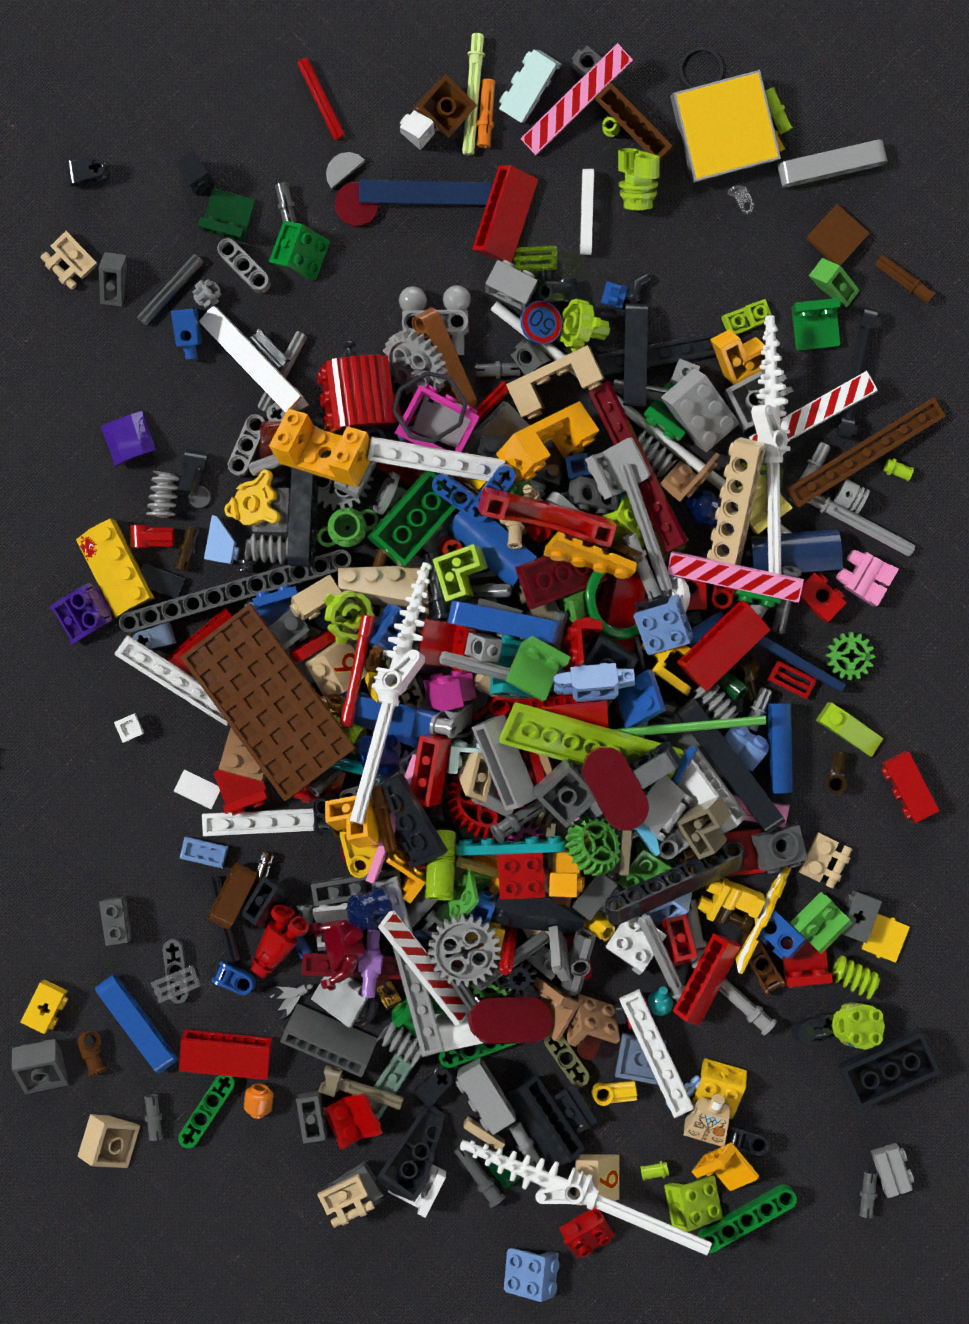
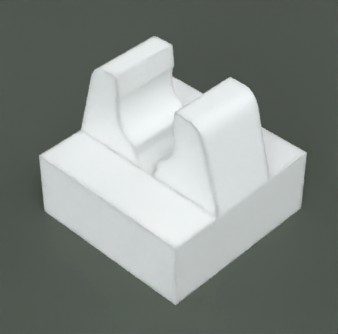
M136 713L114 722L123 743L145 734Z

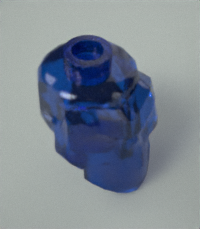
M695 490L687 500L690 514L696 523L716 527L718 520L715 519L718 507H721V500L716 498L715 494L711 491Z

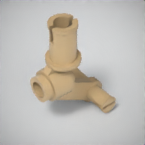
M530 485L523 487L524 497L543 501L536 489H533ZM499 520L509 530L507 546L510 549L522 548L524 524L518 521Z

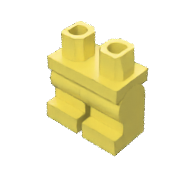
M759 475L749 526L755 534H759L768 527V514L766 513L767 481L762 475ZM743 486L738 487V489L743 490ZM780 494L781 517L791 510L792 507Z

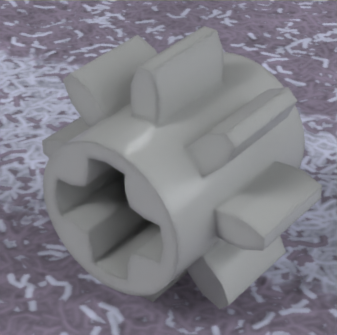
M209 279L205 282L200 280L195 285L196 289L193 291L195 301L199 305L206 308L219 302L218 297L221 296L219 286Z

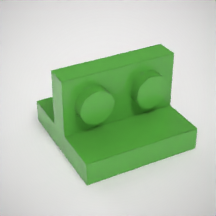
M822 892L790 922L821 954L853 923Z

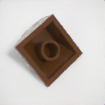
M444 74L411 110L431 119L434 122V130L449 138L478 105L447 74Z

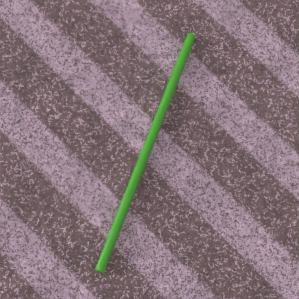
M755 716L613 730L634 736L766 725V717Z

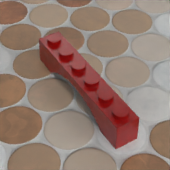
M485 486L478 504V510L481 515L499 520L518 521L544 526L606 547H611L617 528L614 521L610 518Z

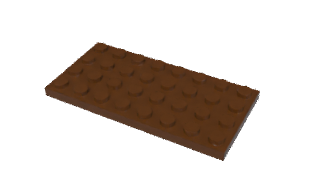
M252 604L245 606L180 657L284 801L290 799L356 749L354 743Z

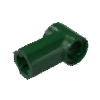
M729 670L714 684H718L722 691L737 702L743 698L749 689L745 683Z

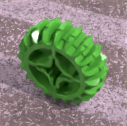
M583 816L580 820L574 821L567 830L569 834H567L565 839L568 843L564 846L570 851L567 856H572L573 858L571 864L577 863V870H583L584 875H604L613 870L620 861L621 851L619 848L622 846L618 842L620 835H616L614 832L616 828H611L608 821L604 822L603 817L591 819L589 816Z

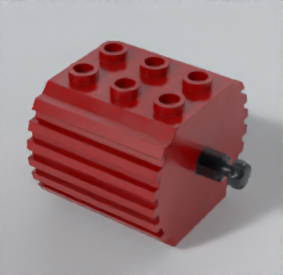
M355 341L343 342V348H347V352L343 353L344 357L326 361L320 368V372H317L318 385H322L323 394H320L321 407H325L326 416H323L324 429H328V432L343 435L347 426L365 432L371 427H378L382 430L389 429L397 420L393 414L394 398L388 355L371 354L357 356V352L352 350L353 347H356Z

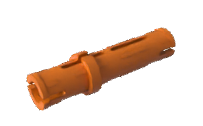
M493 79L481 80L480 114L476 124L478 127L477 147L489 148L491 147V130L494 128L492 117L496 81Z

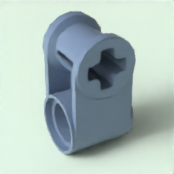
M171 622L153 626L150 629L137 632L133 636V639L137 642L140 641L141 636L148 639L145 646L150 650L164 648L177 643Z

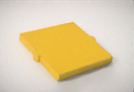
M877 914L868 941L863 943L861 949L875 954L877 958L883 957L896 963L910 927L895 921L893 917L887 918Z

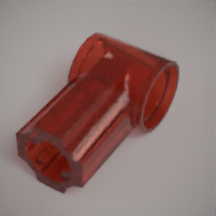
M281 421L261 422V439L256 452L258 458L262 459L273 455L269 445Z

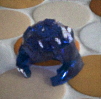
M387 734L376 774L378 777L386 776L398 764L399 756L393 750L398 743V739L394 734ZM373 735L361 737L358 743L354 744L362 758L361 764L363 768L365 767Z
M373 886L372 893H357L348 899L346 910L351 925L360 928L362 931L364 929L380 930L378 928L388 912L393 911L392 902L388 894L380 887Z

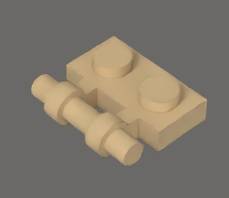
M67 231L51 245L56 252L52 257L47 252L43 253L40 257L45 262L49 271L52 270L59 277L58 280L63 285L66 284L71 290L77 286V283L72 279L75 274L83 279L98 265ZM62 259L70 266L66 271L59 265Z
M817 833L808 851V860L803 862L799 872L818 882L821 881L823 875L829 877L826 886L834 889L837 881L839 882L842 877L840 874L845 864H848L851 859L849 856L852 849L844 846L842 852L839 853L835 851L839 842ZM834 857L838 860L831 871L827 867L831 858Z
M359 1174L318 1193L326 1214L329 1215L333 1212L337 1214V1217L331 1219L334 1228L341 1224L344 1226L350 1223V1220L358 1216L363 1217L368 1214V1211L375 1209L372 1200L363 1203L361 1200L368 1196V1192ZM354 1203L356 1208L348 1212L344 1211L343 1207Z

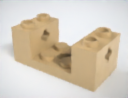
M588 345L506 384L521 417L535 418L541 415V410L545 408L534 383L540 386L550 381L549 376L555 373L557 376H561L571 371L570 366L573 367L582 388H588L591 391L602 385L601 381L605 378Z

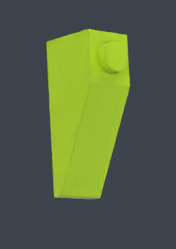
M827 702L816 719L818 723L870 757L873 756L883 740L881 736L830 702Z

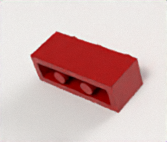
M431 733L419 737L411 788L422 806L431 807L441 803L451 738Z
M903 751L881 763L884 767L881 769L882 774L887 781H891L894 787L891 791L897 801L900 800L904 808L901 810L907 820L917 823L939 812L908 751Z

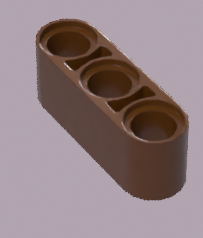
M236 862L209 912L208 920L228 930L234 923L255 881L257 872Z

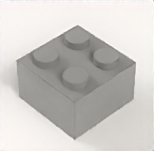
M497 260L485 284V292L523 311L537 289V280L534 279L535 275L526 270L520 272L514 269L515 265L509 261L503 260L501 262Z

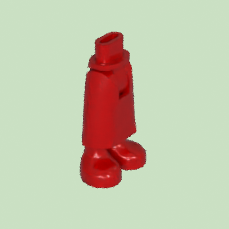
M275 905L271 910V915L275 921L269 922L253 959L254 964L251 970L262 979L268 973H272L274 968L292 951L298 943L296 936H304L309 929L303 917L296 916L293 918L295 911L284 905ZM289 923L288 930L284 933V931L286 930L285 927Z

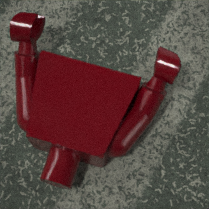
M347 920L326 922L323 925L322 923L309 925L310 935L315 932V937H320L323 934L331 973L334 974L333 977L320 981L322 989L335 990L336 983H341L353 975L357 964L364 955L363 932L357 924H350Z

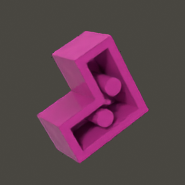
M452 669L450 674L436 673L430 675V679L423 680L428 706L443 712L464 706V701L477 698L472 672L461 673Z

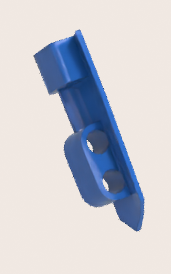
M347 691L335 698L341 711L346 700ZM359 692L353 723L374 731L382 703L376 702L371 694ZM399 704L398 707L394 708L387 737L418 749L419 737L430 734L431 719L439 712Z

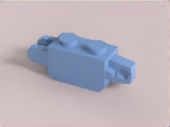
M616 663L570 667L571 672L559 673L553 679L556 694H573V699L577 702L615 699L618 695V689L635 685L634 670L617 669Z

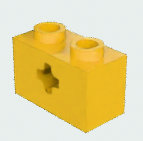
M45 979L41 981L20 1023L43 1034L49 1031V1029L53 1030L59 1019L56 1017L59 1009L63 1010L68 1001V998H66L68 990ZM46 1003L49 1004V1005H48L49 1011H47V1012L44 1011L45 1006H43V1005L46 1004Z

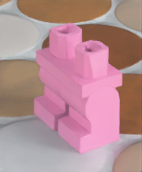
M851 550L846 560L855 565L853 571L850 572L845 568L840 569L836 579L844 584L843 588L852 592L868 604L878 606L887 591V588L883 586L891 584L899 569L883 562L868 552L861 553Z

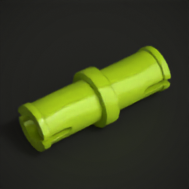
M774 87L766 90L765 93L771 117L777 126L779 134H783L793 128L784 111L786 108L784 105H781Z

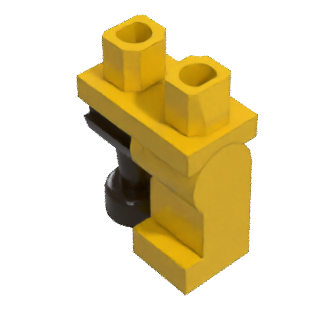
M723 877L721 881L717 880L706 886V891L714 895L712 899L701 896L697 902V909L706 913L707 919L710 921H716L719 924H725L729 921L738 924L741 931L748 933L754 918H758L766 901L763 893ZM737 908L748 914L741 916L735 913L734 910Z

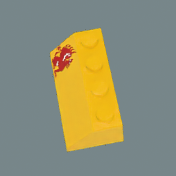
M108 519L90 528L76 539L115 618L155 599L116 520Z

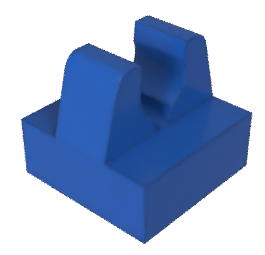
M607 281L601 304L622 310L628 287Z

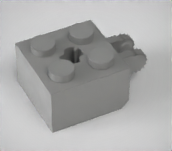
M765 370L727 388L723 392L743 432L755 426L751 413L752 407L755 405L749 402L751 399L749 397L757 398V394H760L759 390L765 388V385L758 383L761 375L765 374ZM785 374L778 377V382L783 383L787 379ZM792 387L783 389L779 392V396L784 397L793 392ZM758 399L757 406L764 405L765 399ZM780 405L781 411L785 410L783 405Z

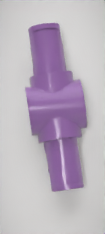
M367 929L366 948L358 966V971L363 977L361 997H375L376 981L379 978V974H382L383 954L379 950L380 930Z

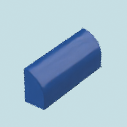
M473 507L475 508V514L478 515L480 513L478 508ZM459 511L448 527L447 532L464 547L472 544L482 547L488 568L506 584H510L512 589L520 582L515 567L537 559L524 545L520 549H510L507 546L508 531L491 517H487L483 521H475Z
M768 703L769 792L791 793L793 792L791 703Z

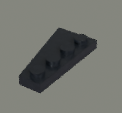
M482 435L475 455L499 459L496 453L508 440ZM545 446L551 456L545 461L546 465L535 472L537 475L531 480L557 489L560 485L566 461L558 448Z
M403 773L386 780L382 787L390 810L395 813L397 830L401 831L404 839L402 845L405 852L408 851L410 868L412 869L444 855L448 849Z

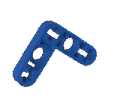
M509 464L500 465L484 486L488 488L494 487L497 490L507 492L515 480V469ZM508 470L510 471L509 476L511 478L504 479V481L501 484L502 486H505V488L503 489L498 483L493 482V480L495 479L498 482L502 476L500 472H506ZM440 473L435 476L432 488L436 494L475 521H483L488 517L480 513L476 515L475 508H473H478L483 488L476 495L448 474ZM445 479L447 481L446 485L450 489H452L453 485L456 486V488L452 491L451 496L447 495L449 493V489H447L446 487H442V489H440L438 487L439 483L437 482V480L443 481ZM457 492H464L467 495V500L464 503H459L455 500L454 496Z

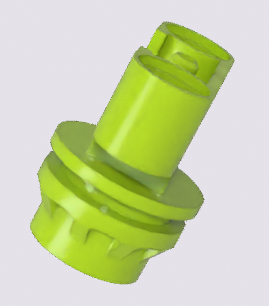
M634 148L618 150V171L625 173V180L619 182V187L623 188L620 190V196L624 200L625 209L646 210L653 208V200L657 195V190L654 188L658 187V182L652 179L659 178L660 156Z

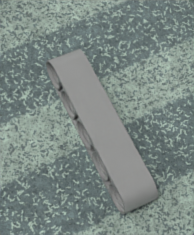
M874 140L784 161L777 166L782 187H791L881 166L888 161L883 140Z

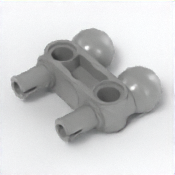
M455 285L449 287L443 295V303L447 310L437 311L443 320L448 334L451 336V341L457 355L460 356L465 355L464 335L469 333L467 309L470 305L471 297L466 288ZM415 286L405 288L399 295V305L403 310V332L409 329L410 333H412L414 329L407 326L408 319L425 311L423 309L427 302L426 294L422 289ZM455 316H460L464 320L463 325L459 328L451 324V320Z

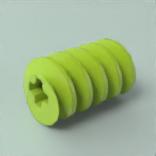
M843 955L837 959L831 971L832 976H836L835 983L843 979L844 988L850 983L852 992L858 987L859 995L861 996L866 991V998L868 1000L874 995L880 982L878 973L872 972L870 974V969L867 967L862 970L861 964L855 965L853 960L847 961Z

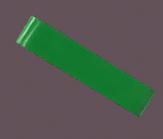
M786 1184L779 1185L727 1214L722 1219L702 1228L697 1237L702 1239L707 1236L713 1237L714 1240L709 1250V1253H713L792 1209L797 1202L796 1195L790 1186ZM783 1193L791 1194L787 1201L780 1200ZM766 1203L771 1204L769 1211H761L762 1205ZM746 1214L752 1215V1219L748 1223L741 1221L742 1217ZM727 1225L732 1226L733 1230L730 1233L725 1234L722 1232L723 1227Z

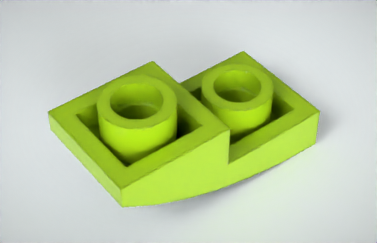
M763 299L742 309L725 314L721 319L726 330L730 329L738 335L764 324L766 321L765 317L772 314L766 299Z

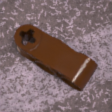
M744 933L740 937L739 944L743 946L750 933ZM757 938L759 942L749 960V964L758 978L757 980L765 995L769 996L771 991L780 986L785 987L786 984L772 963L761 941ZM761 958L766 959L764 967H756L757 960Z

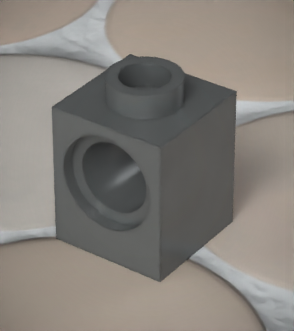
M586 46L583 50L579 49L572 57V69L583 78L602 58L590 47ZM585 60H590L593 63V66L591 68H585L582 65V62Z
M526 339L515 346L517 350L511 354L524 375L543 367L550 361L539 344L532 341L527 342ZM527 351L532 355L531 361L527 358Z

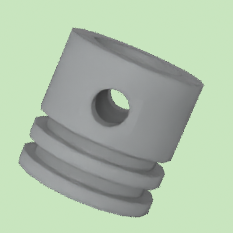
M846 478L841 484L834 502L847 509L850 508V511L855 510V513L858 514L865 504L870 490L867 489L865 491L864 487L860 488L859 484ZM849 491L850 495L846 497V493Z

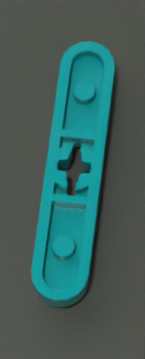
M549 836L548 840H539V837H526V841H504L502 843L495 842L494 838L481 839V842H473L472 839L459 840V844L455 845L456 855L561 852L567 849L564 847L566 840H561V836Z

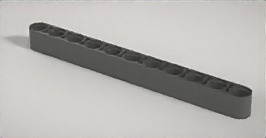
M345 550L333 551L315 557L314 565L311 567L286 565L125 613L120 617L119 626L125 632L136 633L162 623L173 622L254 598L257 593L263 591L271 593L284 585L290 584V586L338 573V568H350L353 558ZM341 554H345L348 557V563L345 566H339L336 562L337 557ZM323 560L326 562L327 568L324 572L319 573L316 571L315 565L318 561ZM298 567H304L306 571L305 576L301 579H297L294 575L295 569ZM277 573L284 575V582L281 585H276L273 581ZM256 579H260L263 582V588L260 591H254L252 588V584ZM239 585L242 593L239 597L234 598L231 590L234 586ZM213 592H218L221 596L217 604H213L210 601V596ZM193 598L199 600V607L196 610H192L189 607V602ZM172 604L178 607V613L175 616H170L168 613V608ZM151 610H154L157 614V619L153 623L147 620V614ZM129 617H133L136 621L132 629L126 626V620Z

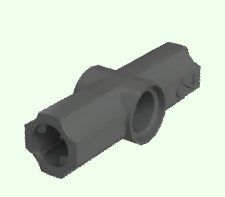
M588 929L576 931L572 948L568 952L570 980L562 981L561 991L569 996L580 994L585 975L590 971L589 960L596 935Z

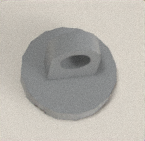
M390 472V478L387 477L384 480L376 497V501L379 504L378 506H373L374 512L380 515L386 511L387 507L393 508L399 498L408 491L398 486L400 475L394 472Z

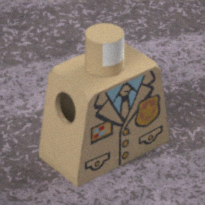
M715 1094L711 1100L704 1097L699 1098L694 1105V1109L685 1118L683 1135L718 1146H725L730 1106L724 1104V1097Z

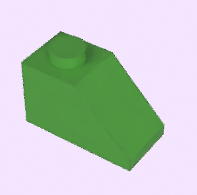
M823 258L809 275L818 288L833 299L840 298V304L846 308L860 291L840 265Z
M586 589L558 599L560 611L569 613L567 618L572 622L588 614L585 606Z

